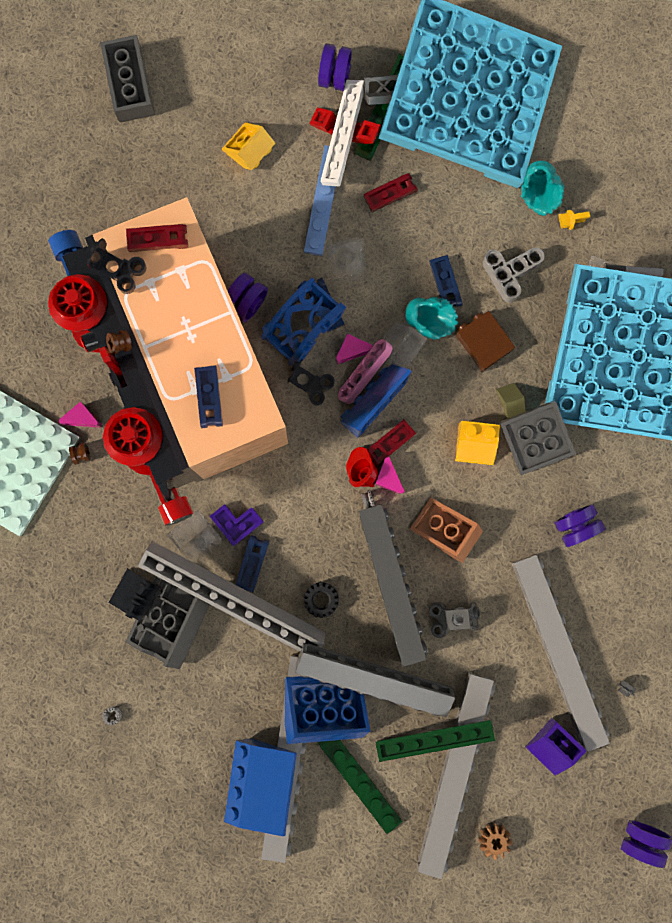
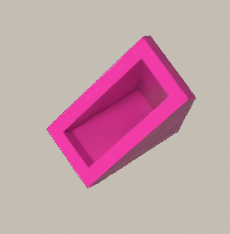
M347 334L336 357V362L341 364L364 356L373 346Z
M81 401L59 419V423L63 425L102 428V423Z
M387 457L384 460L375 485L402 494L405 491L390 458Z

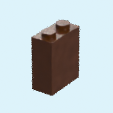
M490 311L484 314L483 312L478 313L473 317V322L462 324L456 334L457 339L481 372L515 349L514 344Z

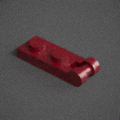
M410 173L404 174L364 194V199L371 213L418 191L416 184H413L411 181ZM405 184L407 188L402 189L401 185Z
M185 224L127 228V250L129 252L173 248L186 249L188 248V240L185 236L187 234V226ZM171 234H177V239H171Z
M405 419L367 449L376 467L416 435V432ZM377 449L382 452L380 457L374 453Z

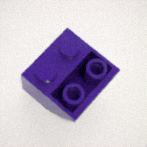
M553 718L525 746L554 775L572 767L587 751Z

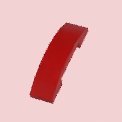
M317 107L309 124L332 135L337 116L334 115L333 111ZM366 120L363 123L356 122L352 142L361 144L374 143L381 125Z

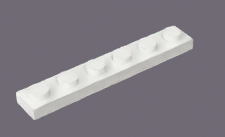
M346 80L320 181L322 185H341L364 94V80Z

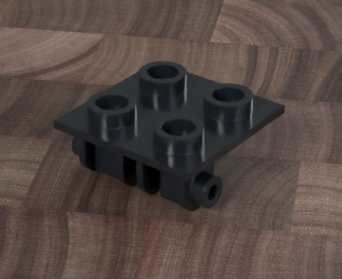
M127 568L108 603L125 612V616L128 618H135L140 622L159 587Z

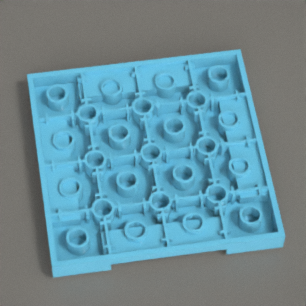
M420 0L379 139L412 151L417 148L483 172L487 178L519 188L524 182L562 46L444 0Z
M575 264L552 380L549 382L545 404L555 400L563 422L567 424L672 440V279Z

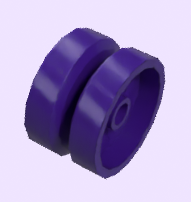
M325 43L319 68V87L329 88L333 81L334 89L344 92L346 80L350 76L352 48L342 46L337 56L336 46Z
M242 273L228 289V294L238 317L244 323L248 322L255 315L268 293V288L260 282L254 284V278L247 273Z
M594 504L575 509L554 522L557 530L560 532L571 529L562 537L566 547L579 544L606 530L603 521L600 519L588 522L596 517L598 513Z
M629 820L626 832L631 837L623 838L620 849L641 862L665 868L668 855L663 850H670L672 837L655 827L635 820Z

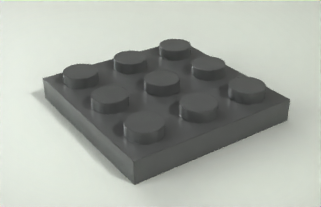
M555 400L500 422L520 475L576 454Z

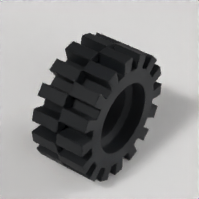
M315 583L305 592L304 606L308 613L314 617H328L338 607V593L328 583ZM319 592H324L329 597V603L322 608L314 603V596Z

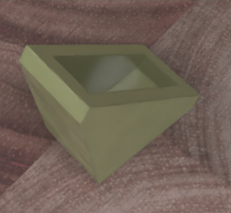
M514 383L496 389L506 419L526 412L524 396Z

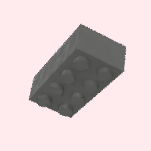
M137 35L100 42L113 109L119 122L155 115L142 47Z

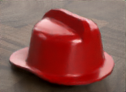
M355 448L351 452L346 464L350 484L353 487H374V482L378 476L377 467L372 462L370 453L366 448Z

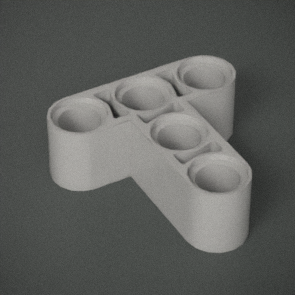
M532 248L506 262L499 251L489 250L484 257L483 266L502 299L507 303H512L521 294V287L516 279L538 268L543 262L545 255L542 249ZM530 256L537 257L538 262L532 261ZM488 258H494L497 263H490ZM514 265H520L522 270L517 271ZM497 274H504L506 279H499ZM507 290H513L515 292V296H510L507 293Z

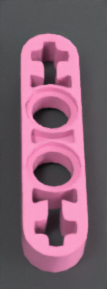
M380 339L374 344L338 392L339 400L346 404H351L355 401L392 352V345ZM373 361L372 366L368 368L370 362ZM362 376L361 380L357 383L358 378Z

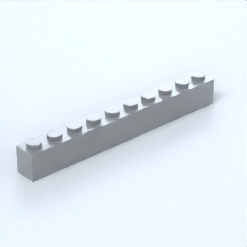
M154 541L146 549L138 564V567L298 651H301L303 643L320 648L324 645L325 632Z
M531 555L512 562L513 569L582 747L589 752L610 744L607 738L610 736L608 729L605 725H602L600 720L602 718L601 711L593 702L595 698L594 693L586 684L587 675L584 669H581L578 661H580L578 652L572 648V636L569 631L566 632L563 625L566 624L565 618L562 613L558 612L556 607L558 600L554 594H551L549 589L551 583L548 576H544L542 570L544 565L541 558H537V555Z
M291 655L288 677L300 676L295 673L299 655ZM284 698L278 747L297 753L285 836L265 833L261 857L263 860L283 863L286 861V856L291 855L292 843H288L289 835L293 836L295 823H291L292 815L297 813L298 803L294 802L295 795H299L301 783L297 782L298 774L302 775L303 762H300L301 754L305 755L306 743L287 744Z
M468 672L454 726L484 721L485 715H488L490 710L489 698L495 692V684H493L494 681L491 678ZM480 744L448 749L417 863V869L420 873L442 879L443 872H447L449 865L447 860L448 853H452L453 834L457 833L459 828V821L457 819L459 813H462L464 809V801L462 800L464 793L467 794L470 782L468 777L469 773L472 774L474 771L475 762H473L475 754H478Z

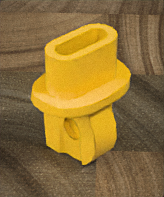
M567 210L566 213L559 214L561 229L569 228V230H572L575 223L585 222L586 219L590 218V212L574 214L572 210Z

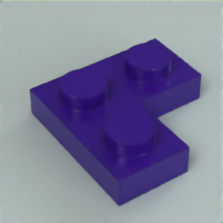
M226 504L210 515V518L233 546L264 523L252 507L238 518L233 515Z

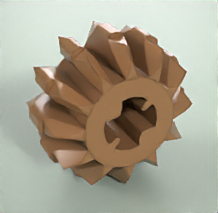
M494 822L491 829L490 825L486 824L488 831L486 832L481 829L480 833L482 836L478 837V841L481 843L479 846L481 851H485L486 857L492 855L494 860L498 858L499 854L504 858L503 852L510 853L511 850L508 846L513 845V841L509 839L511 833L506 831L504 825L498 827V824ZM497 838H498L499 843L496 844V843L494 842V845H493L492 840H493V839L497 840Z

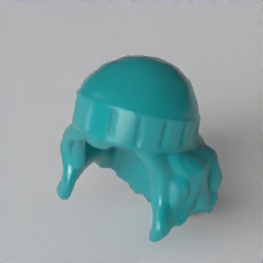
M543 160L536 161L527 168L524 183L521 186V197L525 200L529 209H533L538 215L546 216L548 213L552 214L553 210L561 207L565 186L551 163Z
M418 297L411 300L405 309L407 323L415 327L421 336H426L429 339L439 340L441 337L451 335L458 324L456 309L453 308V304H450L447 299L437 297L425 299Z

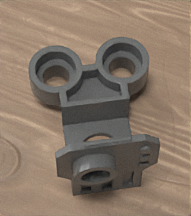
M441 602L433 603L429 608L431 616L438 618V622L434 623L431 628V632L436 638L446 636L449 630L472 629L477 631L479 628L480 610L479 607H476L475 603H471L468 609H446V606ZM435 607L439 609L438 614L434 612ZM455 614H460L463 617L461 625L453 623L452 618ZM437 627L441 628L440 634L436 632Z

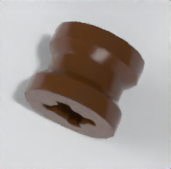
M121 330L117 334L113 332L107 333L106 342L111 354H117L121 350L124 352L131 350V339L126 330Z
M85 442L80 443L77 447H69V454L75 465L80 464L83 460H91L89 449Z

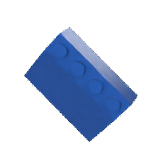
M393 364L388 368L385 366L378 374L380 378L376 382L372 381L366 387L367 392L364 396L360 394L353 402L355 406L351 410L347 409L341 415V424L359 438L407 384L411 375L409 369Z
M286 677L285 731L287 744L363 738L371 732L364 694L348 688L342 689L331 683H322L311 677Z
M255 739L236 740L224 822L242 829L285 836L297 753Z

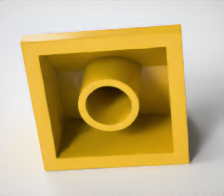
M245 122L221 150L244 169L252 171L258 167L260 160L271 152L275 142L263 126Z
M461 421L458 427L455 461L494 465L499 443L500 425Z

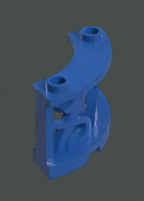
M314 278L307 282L305 280L301 282L297 288L298 290L286 301L272 320L267 322L262 328L264 332L261 338L263 340L266 339L289 360L288 364L291 367L295 361L300 362L301 359L304 360L310 350L317 343L315 339L319 337V334L321 332L324 334L335 324L346 309L344 304H338L317 285ZM309 291H312L320 298L316 304H313L314 296L306 300L305 296ZM324 302V303H325L326 305H328L332 310L321 306L322 303ZM311 311L309 314V324L313 330L310 333L305 330H297L292 333V313ZM316 312H319L316 317L320 316L321 320L316 323L314 322V315ZM277 328L281 330L278 336L284 337L286 335V339L283 342L274 335V331ZM300 334L304 337L302 342H299L298 337L294 340V337Z

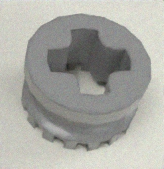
M368 491L367 494L361 493L365 509L375 507L371 492Z
M112 706L104 711L102 718L105 724L112 726L120 721L122 714L119 708ZM115 711L116 720L112 719L110 721L108 719V712Z

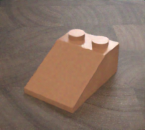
M431 497L410 528L411 531L461 563L464 562L483 533L479 524Z

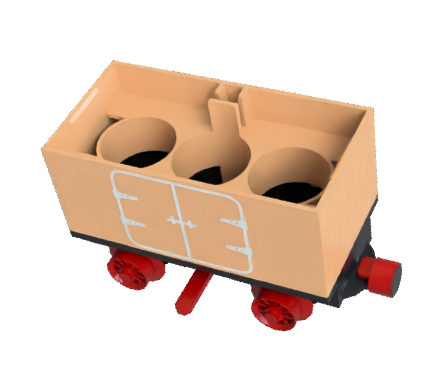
M187 197L85 237L88 246L84 248L75 230L60 231L52 235L48 240L55 259L62 261L67 276L57 282L50 292L48 300L50 315L58 325L72 331L74 339L86 352L100 353L104 363L109 367L111 372L109 373L113 385L117 386L124 407L112 415L106 423L103 432L104 447L110 457L118 463L127 465L138 474L150 475L162 504L158 509L165 526L179 523L194 514L187 496L181 497L177 488L193 481H202L288 444L286 426ZM185 224L187 226V234L185 236L188 240V248L186 249L173 248L129 252L127 250V228ZM171 234V239H177V234ZM101 238L105 239L108 253L121 260L125 258L129 261L133 257H140L144 260L147 267L146 272L141 276L133 275L132 278L135 281L136 288L132 293L123 294L117 287V281L100 273L95 268H89L87 260L91 254V248L96 241L98 242ZM115 261L108 262L106 265L107 271L110 273L116 272L118 263ZM137 265L134 270L139 271L142 266ZM126 283L124 289H129L131 284ZM121 330H126L131 339V350L127 352L121 350L117 354H111L106 342L107 333L113 332L117 334ZM216 365L223 426L216 427V425H211L208 428L201 429L194 368ZM214 410L206 411L207 417H214Z

